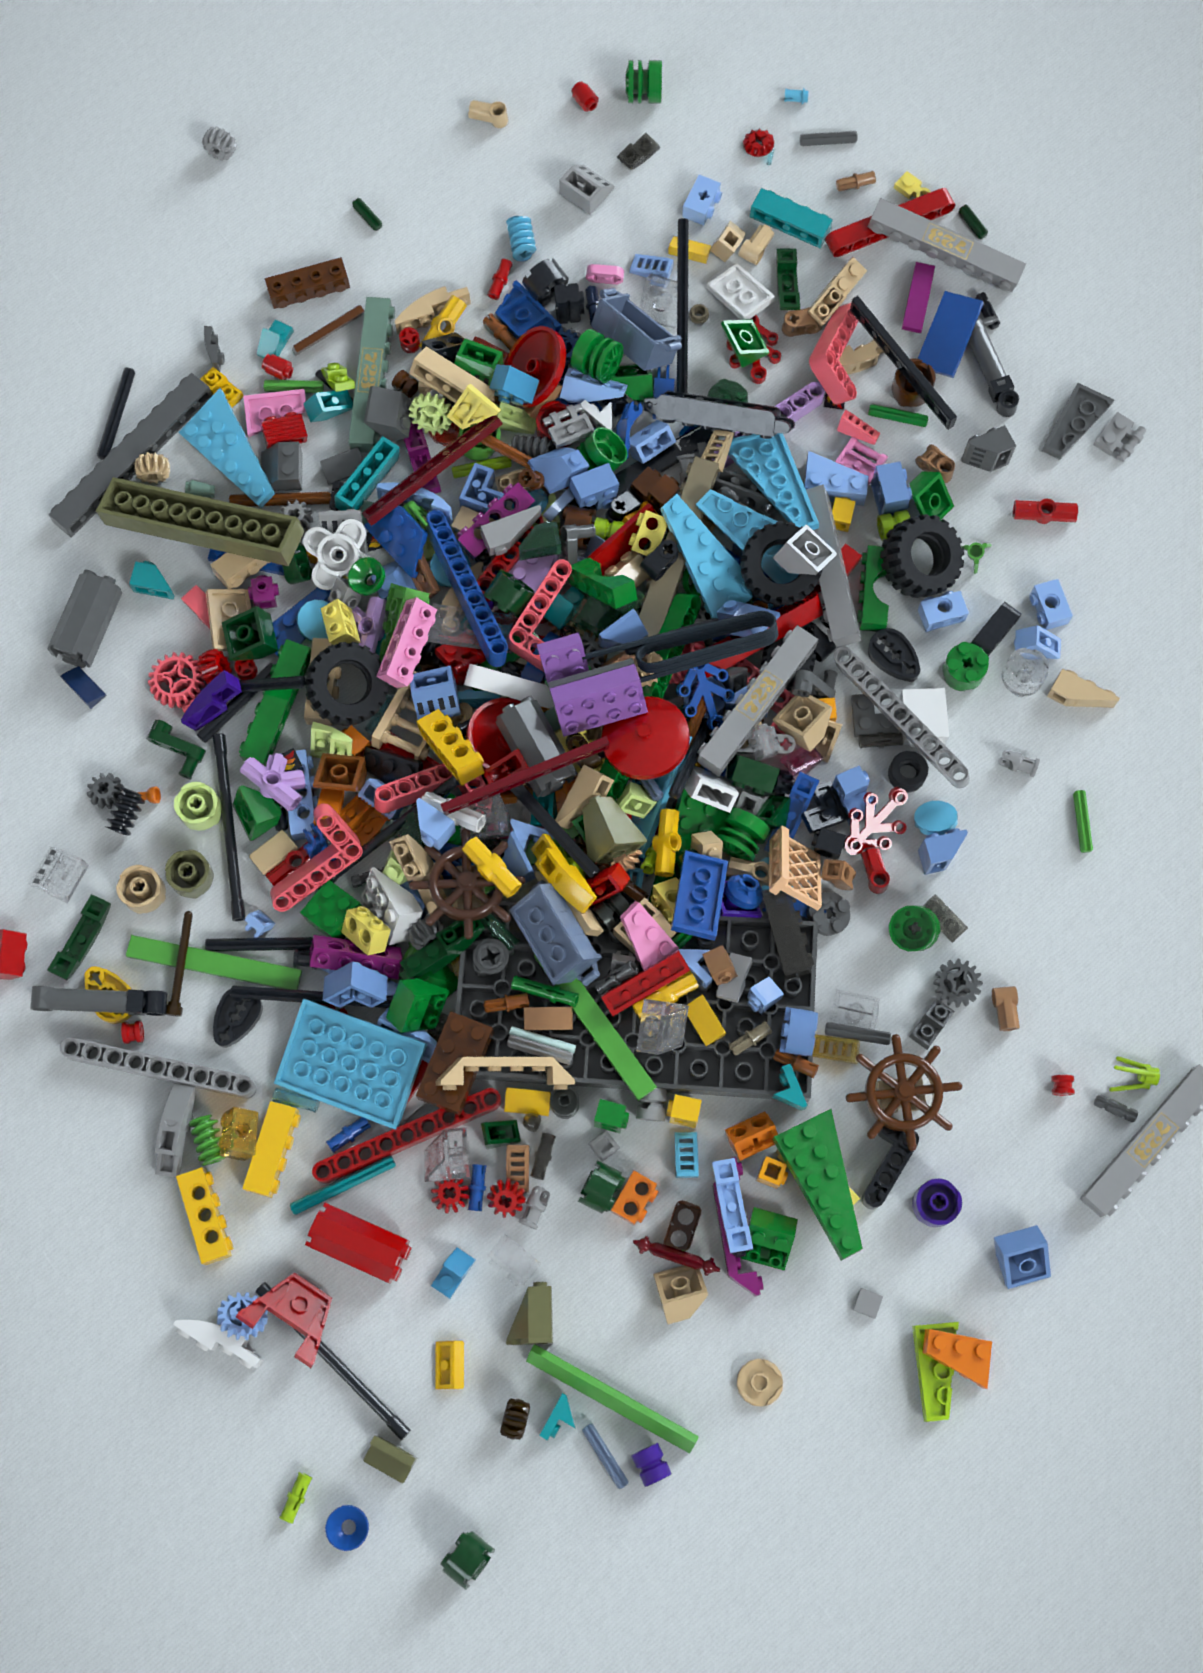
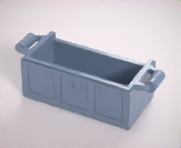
M615 288L601 290L600 297L603 299L599 300L591 326L597 332L603 334L605 338L609 337L614 341L622 343L624 347L623 353L644 371L672 364L677 350L682 348L681 336L670 334L630 301L628 293L622 294L616 291Z
M540 880L509 911L553 985L573 982L577 978L585 986H588L600 976L597 961L602 956L595 952L564 898L554 889L551 883L547 884L544 880ZM592 966L593 970L585 977H582V974Z

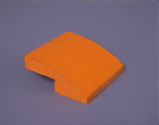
M358 794L342 809L340 815L344 822L358 836L361 846L380 833L382 826L387 820L390 822V819L378 812L372 805H368V802L358 797Z

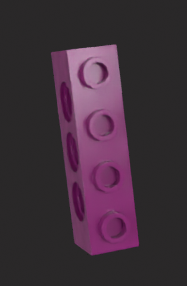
M519 482L514 486L509 484L502 491L504 496L501 499L495 498L487 505L489 510L485 514L480 512L472 520L474 524L469 529L465 526L457 534L459 536L457 539L459 546L472 560L486 549L483 539H477L474 536V530L481 529V526L490 523V515H496L499 519L528 509L535 502L534 498ZM507 500L512 501L514 510H507L504 507V502Z
M313 934L309 958L310 967L338 970L353 961L371 970H376L388 978L398 979L402 953L400 947L386 946L385 952L366 955L351 940Z

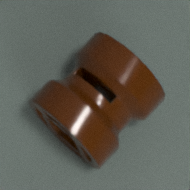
M401 370L395 375L391 385L411 398L418 391L419 381L411 378L405 370Z

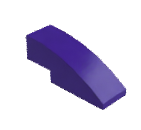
M225 670L222 671L194 699L183 715L181 723L198 731L226 711V703L242 692L239 679Z

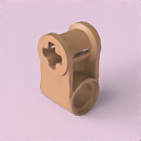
M808 307L806 309L788 311L784 317L782 332L788 337L814 334L819 332L822 326L808 313L810 309Z
M929 444L927 450L915 459L916 464L923 471L940 472L944 483L951 481L955 463L935 445Z

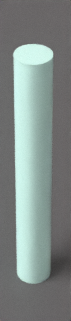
M511 1026L509 1035H515L566 1050L573 1054L576 1049L574 1044Z

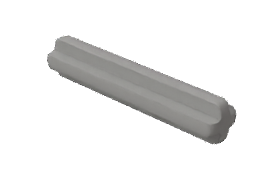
M510 1035L508 1038L507 1046L540 1057H553L557 1062L567 1065L572 1061V1052L515 1035Z

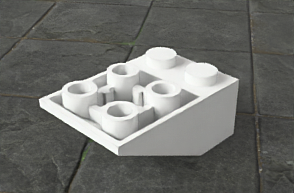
M375 867L371 868L362 893L363 903L370 912L391 929L388 938L389 945L409 941L408 931L413 928V924L419 921L423 910L413 894Z

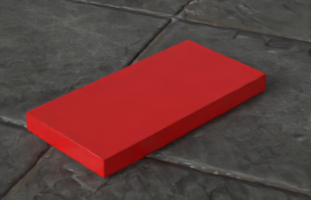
M647 503L588 556V558L600 563L602 576L605 575V571L610 566L616 565L621 561L622 555L632 551L629 541L632 533H637L639 525H636L639 514H644L645 510L656 514L652 505ZM653 517L646 521V527L649 530H654L658 525L657 520ZM644 537L639 540L638 545L640 549L646 550L650 547V540Z

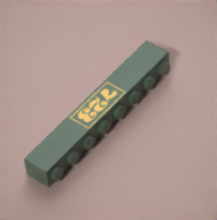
M366 297L348 441L350 450L359 448L360 452L369 453L380 440V435L364 423V416L370 387H387V380L384 378V375L389 370V361L386 359L387 355L391 353V342H389V337L393 336L391 319L395 318V307L392 306L390 298Z

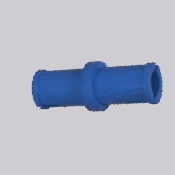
M361 1117L348 1127H342V1131L327 1140L326 1143L332 1152L335 1153L347 1143L354 1142V1138L368 1128H371L366 1118Z
M472 1164L471 1184L468 1185L470 1190L468 1210L482 1211L484 1191H486V1186H484L486 1165Z

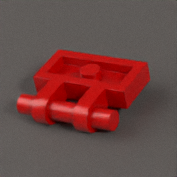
M470 631L435 649V655L446 666L456 665L452 668L456 675L461 672H467L469 664H481L486 661V657L483 651H481L476 637Z

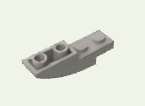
M174 1084L170 1091L156 1139L154 1153H158L155 1175L173 1178L180 1175L186 1132H190L191 1128L188 1123L192 1120L196 1093L195 1086Z

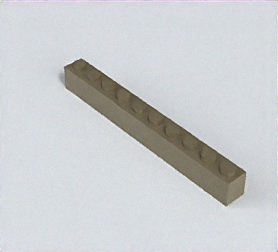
M695 456L693 463L689 462L686 470L688 478L686 482H682L679 493L682 494L681 499L702 521L704 513L696 507V503L710 489H713L719 472V463ZM667 526L666 531L668 532V535L666 539H662V542L664 540H672L677 545V541L673 533L670 532ZM665 550V554H666V553L672 554V550H671V551ZM679 550L677 561L658 581H654L650 576L646 585L648 592L646 596L641 598L639 608L642 609L640 615H638L648 632V637L659 634L681 582L686 561Z

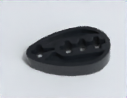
M886 628L877 631L872 636L868 646V655L879 669L894 678L907 682H913L918 678L920 674L919 659L913 646L904 634L896 629ZM878 638H879L880 640H882V639L884 638V639H885V643H884V644H883V643L878 644V643H877ZM885 646H886V647L892 646V647H893V648H892V652H891V651H887V652L884 651ZM893 654H900L899 659L891 658ZM907 668H908L909 670L913 668V669H914L913 674H912V673L907 674V673H906Z
M231 989L226 991L217 1006L214 1016V1041L220 1047L227 1048L243 1039L255 1027L262 1015L263 1004L261 1000L251 999L250 1002L245 1001L244 1006L246 1010H241L238 1014L241 1019L239 1021L235 1020L232 1023L233 1020L230 1016L237 1014L238 1009L236 1005H242L244 1000L231 997ZM228 1031L229 1040L221 1042L220 1034H225Z

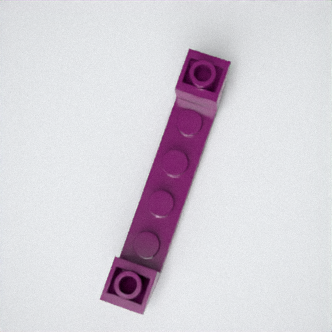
M732 1157L735 1158L740 1181V1176L743 1175L742 1163L737 1162L736 1157ZM714 1182L712 1188L728 1278L754 1297L761 1295L760 1290H764L762 1277L757 1276V1271L738 1274V1270H741L740 1258L733 1256L729 1251L716 1184Z

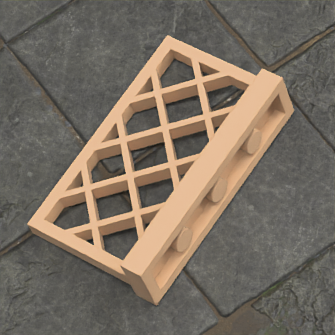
M781 826L769 840V892L777 895L781 890L818 911L822 907L820 854L790 838L789 829Z

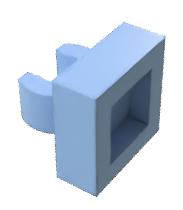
M261 910L251 912L245 918V921L248 923L245 930L249 931L252 928L256 930L254 938L262 936L264 932L271 930L275 925V922Z

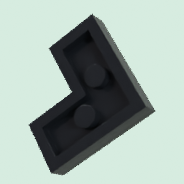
M831 780L819 784L815 790L813 798L818 807L801 814L809 834L818 832L821 828L826 829L846 822L849 819Z

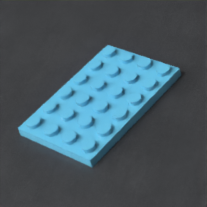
M303 999L274 1084L396 1130L400 1125L427 1043L314 1001Z

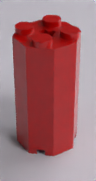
M324 1203L323 1207L326 1209L324 1212L319 1210L308 1233V1236L311 1237V1242L306 1241L305 1246L389 1284L393 1280L397 1282L403 1270L400 1268L403 1259L407 1260L412 1251V1247L409 1246L410 1241L328 1203Z

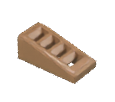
M507 1145L506 1179L524 1181V1185H518L517 1189L524 1188V1193H529L530 1147L529 1145ZM512 1153H524V1157H512ZM511 1162H524V1166H511ZM511 1172H524V1176H511Z

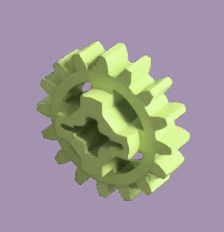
M427 392L426 396L420 393L418 397L413 399L409 407L411 411L409 417L413 418L412 424H418V430L423 428L426 434L428 431H431L432 435H435L437 431L443 434L444 430L447 431L452 423L447 417L451 405L444 403L445 398L438 399V394L432 397L430 392Z

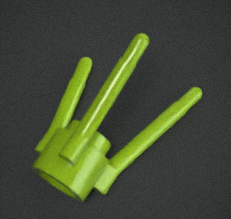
M1119 1056L1116 1057L1117 1061L1138 1067L1139 1069L1115 1065L1114 1069L1137 1074L1138 1081L1142 1083L1109 1088L1110 1092L1141 1088L1150 1089V1085H1158L1160 1080L1159 1068Z

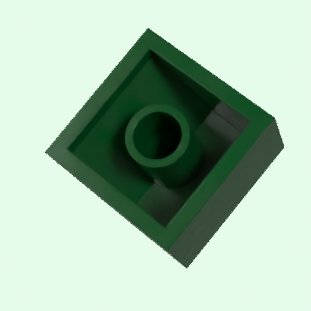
M258 606L221 622L229 660L262 659L279 651L271 614Z
M736 754L728 764L727 779L733 780L732 785L744 789L745 785L753 787L752 792L764 795L765 792L772 793L780 769Z

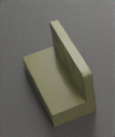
M374 1435L370 1442L371 1446L363 1461L400 1483H404L417 1457L380 1436Z

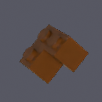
M649 466L631 483L630 487L644 502L647 501L652 505L660 516H662L660 508L676 494H679L680 491L679 483L675 478L668 477L666 474L662 477L657 470H652Z

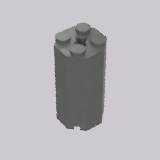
M87 569L84 570L83 574H79L47 648L51 655L57 658L59 654L63 657L62 661L77 667L79 666L80 668L91 667L122 595L121 588L115 584L116 580L110 576H97L96 573Z
M532 696L524 698L518 705H507L502 709L503 713L496 717L495 723L510 750L513 752L519 749L528 767L566 753L539 703ZM573 764L529 781V784L537 797H545L562 789L565 781L568 784L573 782L578 773Z

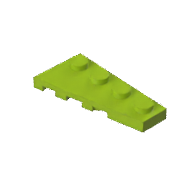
M959 1322L912 1326L924 1422L949 1420L952 1397L951 1382L952 1376H954L953 1369L942 1365L923 1353L925 1329L956 1334Z

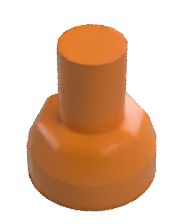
M157 786L150 787L146 792H138L143 795L141 797L144 800H148L150 803L156 804L161 800V792Z

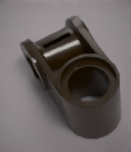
M580 733L568 735L566 738V746L569 751L577 748L573 746L572 741L574 739L580 741V746L588 744ZM598 754L577 762L581 769L583 765L595 769L603 763Z

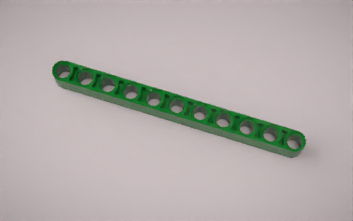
M676 594L659 634L694 624L701 608L700 597L695 594ZM685 645L656 651L655 653L659 654L663 660L681 655ZM673 674L658 678V683L653 682L651 686L645 685L642 687L644 697L649 696L662 699ZM605 758L600 773L614 780L606 797L618 799L623 793L629 777L619 773Z

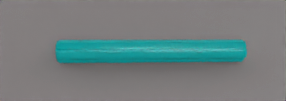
M389 1155L290 1204L291 1211L297 1215L394 1168L396 1163L393 1157Z

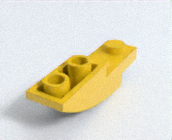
M542 834L531 848L538 859L535 865L565 900L581 913H585L597 898L578 868L569 865L550 835Z

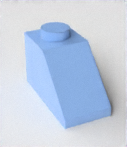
M1038 625L1016 630L1014 640L1016 651L1027 657L1060 659L1061 639Z
M418 798L416 803L421 840L428 847L433 846L440 850L456 832L454 821L421 798Z

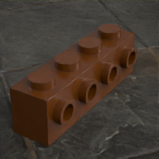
M342 257L264 278L274 309L285 308L294 303H303L312 298L324 297L327 294L342 292L350 288Z

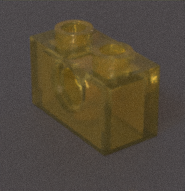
M232 1107L222 1115V1136L219 1140L220 1156L246 1161L255 1155L258 1112Z

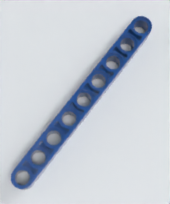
M432 510L427 514L426 522L428 526L425 529L431 545L487 662L494 667H501L506 663L507 642L445 515L441 511Z

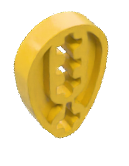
M93 966L85 972V989L132 990L124 980L107 969ZM93 973L100 974L98 977L102 985L92 980ZM95 1012L99 1018L110 1024L125 1022L132 1016L128 1013L121 1015L110 1012Z

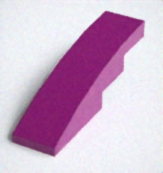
M915 263L901 330L916 333L922 332L935 265Z
M411 421L409 436L403 440L413 472H415L429 461L431 456L422 428L418 430V424H412ZM437 476L421 487L434 494L442 492Z

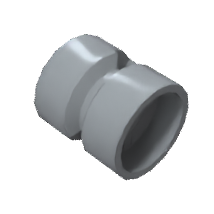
M656 1088L639 1100L641 1104L637 1106L636 1119L665 1121L666 1108L663 1107V1104L666 1103L667 1090Z

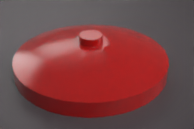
M538 326L528 330L515 342L507 356L505 365H510L539 380L532 404L523 403L521 407L530 408L542 403L555 390L562 377L566 362V347L561 335L551 328Z
M644 697L648 710L647 713L609 723L603 727L602 737L607 736L609 741V748L604 751L606 758L614 769L627 777L648 780L666 775L681 763L688 751L690 733L684 715L674 704L658 697Z
M512 698L490 700L481 705L470 718L466 729V739L472 744L474 752L481 754L484 760L482 764L483 770L512 752L495 722L497 720L496 717L503 713L502 709L509 704L518 705L521 702L520 700Z

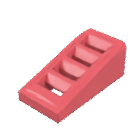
M848 410L844 411L837 431L875 445L880 433Z

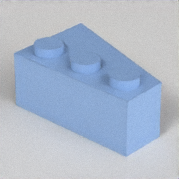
M808 451L804 479L805 490L824 484L830 502H834L835 497H847L852 501H856L855 505L864 506L869 476Z

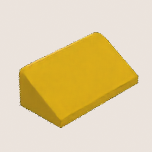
M673 236L669 244L668 254L677 256L678 237ZM689 240L688 259L706 264L712 246Z
M703 994L683 1007L705 1046L725 1036L724 1028Z
M507 1087L504 1112L549 1116L551 1092Z
M435 1342V1389H463L464 1342Z

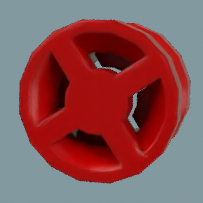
M409 327L400 332L399 340L402 350L406 353L417 352L420 348L417 330Z
M238 660L235 662L234 668L239 679H254L258 675V668L254 660Z
M141 1020L131 1024L129 1022L122 1023L121 1034L124 1044H130L131 1041L138 1043L144 1041V1027Z
M1073 1075L1051 1076V1081L1054 1083L1052 1095H1075V1089L1072 1088V1083L1074 1082Z

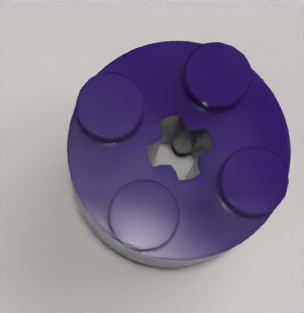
M932 1179L916 1190L912 1200V1207L916 1218L920 1222L930 1227H942L955 1220L962 1209V1197L956 1187L948 1180ZM936 1198L938 1202L942 1203L938 1208L932 1203Z

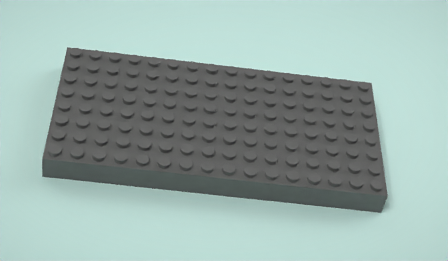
M501 901L499 904L511 916L509 922H504L494 912L479 919L485 929L460 954L455 1013L493 1027L494 1034L484 1057H540L507 1046L511 1026L524 1030V1008L512 1009L509 1012L500 1010L487 1013L484 1010L483 1004L486 1000L504 998L505 994L513 996L526 993L511 988L515 975L555 986L534 958L535 953L509 911L517 902ZM720 916L715 941L693 936L681 949L713 950L723 945L729 956L730 953L751 957L752 965L745 979V988L738 1003L717 998L716 994L719 985L717 986L714 979H712V983L707 988H704L697 981L699 988L678 998L679 1000L664 1009L659 1008L640 1019L632 1005L612 1016L601 998L602 994L595 987V983L606 977L611 971L613 953L616 954L617 951H621V955L629 956V952H632L613 935L614 928L608 932L600 924L604 932L599 936L586 935L595 952L600 954L602 958L597 961L600 976L588 986L584 985V987L657 1088L666 1089L667 1092L759 1099H774L772 1098L774 1094L788 1089L787 1086H782L778 1075L781 1073V1067L785 1066V1064L774 1060V1054L777 1049H780L781 1039H785L784 1036H781L782 1023H787L784 1020L786 1007L815 1011L818 922ZM484 940H498L508 950V963L505 969L501 970L498 974L488 975L483 973L474 964V950ZM487 949L488 957L485 960H490L495 965V957L499 954H492ZM633 954V957H635V963L639 970L638 973H640L643 971V969L641 967L640 962ZM705 960L699 964L700 966L705 965L707 967ZM591 966L588 970H586L582 974V977H585L588 973H590L593 970V967ZM770 977L784 994L777 1003L761 1015L759 1011L754 1012L748 1005L747 1001L749 999L747 996L751 987ZM527 993L529 1007H570L564 1003H552L550 999ZM702 994L726 1032L725 1036L708 1046H705L683 1010V1007ZM573 1010V1030H527L576 1045L572 1061L569 1065L558 1062L575 1079V1084L568 1086L630 1090ZM766 1021L773 1032L772 1034L757 1042L755 1047L752 1045L738 1055H734L729 1048L730 1043L743 1036L746 1030L750 1031ZM812 1053V1056H802V1055H801V1058H804V1059H806L807 1061L812 1062V1061H813V1053ZM480 1067L475 1079L547 1084V1067L546 1071H532V1067H524V1071H510V1067H501V1071H488V1067ZM795 1070L794 1073L806 1102H809L811 1099L812 1078Z

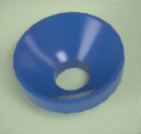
M749 874L734 875L729 878L724 886L727 898L734 905L743 909L757 908L764 897L759 881ZM744 882L748 883L753 888L746 886Z
M344 1505L338 1507L327 1519L325 1526L327 1539L331 1545L342 1551H351L358 1548L368 1536L369 1522L367 1516L356 1506ZM352 1520L355 1522L356 1530L353 1534L348 1535L343 1532L342 1525L344 1521Z

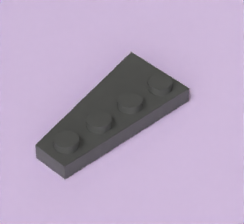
M1077 383L1042 451L1060 460L1113 404L1114 399Z

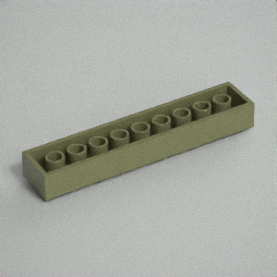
M114 477L96 510L101 520L107 526L289 566L305 532L298 518L294 516Z

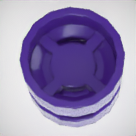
M659 1443L631 1455L636 1468L642 1470L640 1477L644 1487L672 1475L667 1462L661 1460L663 1452Z

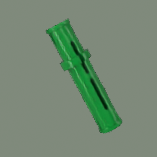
M517 975L512 980V989L550 999L552 1003L560 1002L576 1007L579 1000V993L561 989V986L558 985L553 987Z

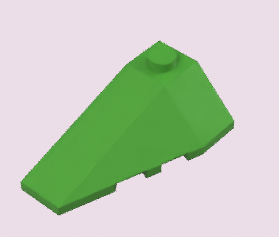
M393 583L390 584L385 605V611H389L388 620L383 622V630L386 637L381 642L379 654L381 663L406 600L417 597L429 604L430 593Z

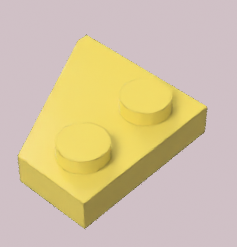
M469 384L447 417L463 430L475 423L484 421L486 418L497 415L501 409L473 385Z

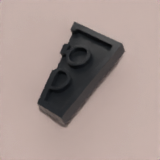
M372 746L365 747L364 757L367 771L384 784L423 770L424 762Z

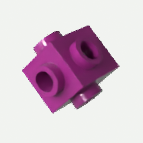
M260 575L251 579V587H248L249 598L253 599L254 605L261 609L277 607L276 596H279L278 583L273 582L272 576Z

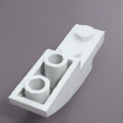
M176 1320L173 1324L178 1327L177 1333L187 1339L191 1336L197 1340L195 1345L206 1352L208 1349L216 1350L220 1344L222 1345L220 1347L221 1351L229 1356H232L234 1353L241 1358L239 1363L248 1369H251L252 1366L259 1368L263 1362L262 1358L245 1348L250 1339L245 1340L244 1336H240V1339L236 1340V1335L234 1334L231 1337H227L228 1331L221 1332V1325L199 1320Z

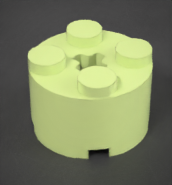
M202 782L188 783L181 788V791L174 799V809L181 821L189 829L201 831L219 823L222 814L221 801L215 791Z

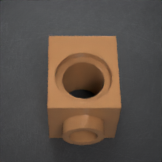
M723 945L702 954L717 986L728 983L738 976L730 956Z

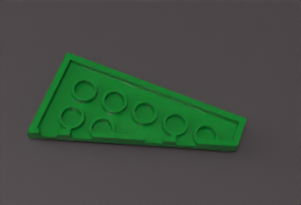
M683 789L675 807V810L679 811L677 833L680 835L682 842L680 850L691 849V837L694 833L712 831L715 835L719 834L720 827H727L724 820L729 813L691 798L687 791ZM675 868L673 877L656 875L653 885L675 878ZM652 886V890H651L650 897H649V900H648L651 904H652V902H651V896H652V894H653V886Z
M829 1109L774 1136L772 1140L842 1261L858 1253L863 1247L832 1109Z

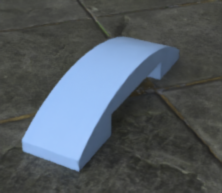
M378 483L376 486L378 499L399 483ZM420 488L403 501L405 503L415 501L423 509L441 511L450 525L453 523L451 507L441 497L431 491Z
M735 1158L712 1162L730 1253L751 1250L753 1245L744 1210Z

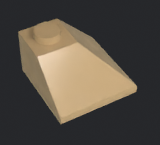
M795 695L773 718V722L785 734L792 736L797 745L811 752L825 736L832 707L811 695L809 697Z
M683 1265L653 1274L667 1325L690 1319L708 1296L700 1269H693Z

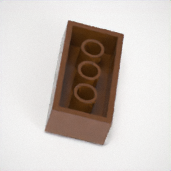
M450 1011L416 1093L417 1099L460 1116L478 1071H465L464 1067V1085H457V1090H443V1086H436V1080L457 1058L484 1057L494 1034L493 1027Z

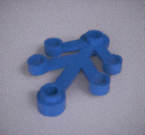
M708 663L689 669L683 683L676 687V693L679 696L687 697L691 692L690 686L695 676L697 677L698 684L689 704L683 706L682 712L687 717H694L697 713V706L701 697H703L709 716L707 727L713 731L715 728L712 725L714 719H716V726L719 728L724 721H722L723 716L717 714L711 692L720 696V699L725 702H731L735 695L731 689H724L707 680L705 672L714 675L716 681L724 682L728 679L727 670L717 668ZM722 671L723 677L720 679L719 673ZM683 686L686 688L684 694L681 693V688ZM726 692H729L728 699L725 698ZM689 707L692 708V712L690 714H688L687 709Z

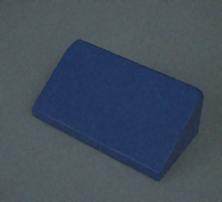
M79 666L60 676L90 709L107 696Z

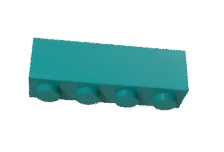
M763 188L760 189L750 210V218L820 249L825 242V237L831 231L833 219L825 214L815 212L807 206L797 204L789 198L781 197L773 191Z
M382 436L335 495V508L340 511L348 509L359 510L364 500L368 499L376 489L377 484L383 480L399 460L400 447Z

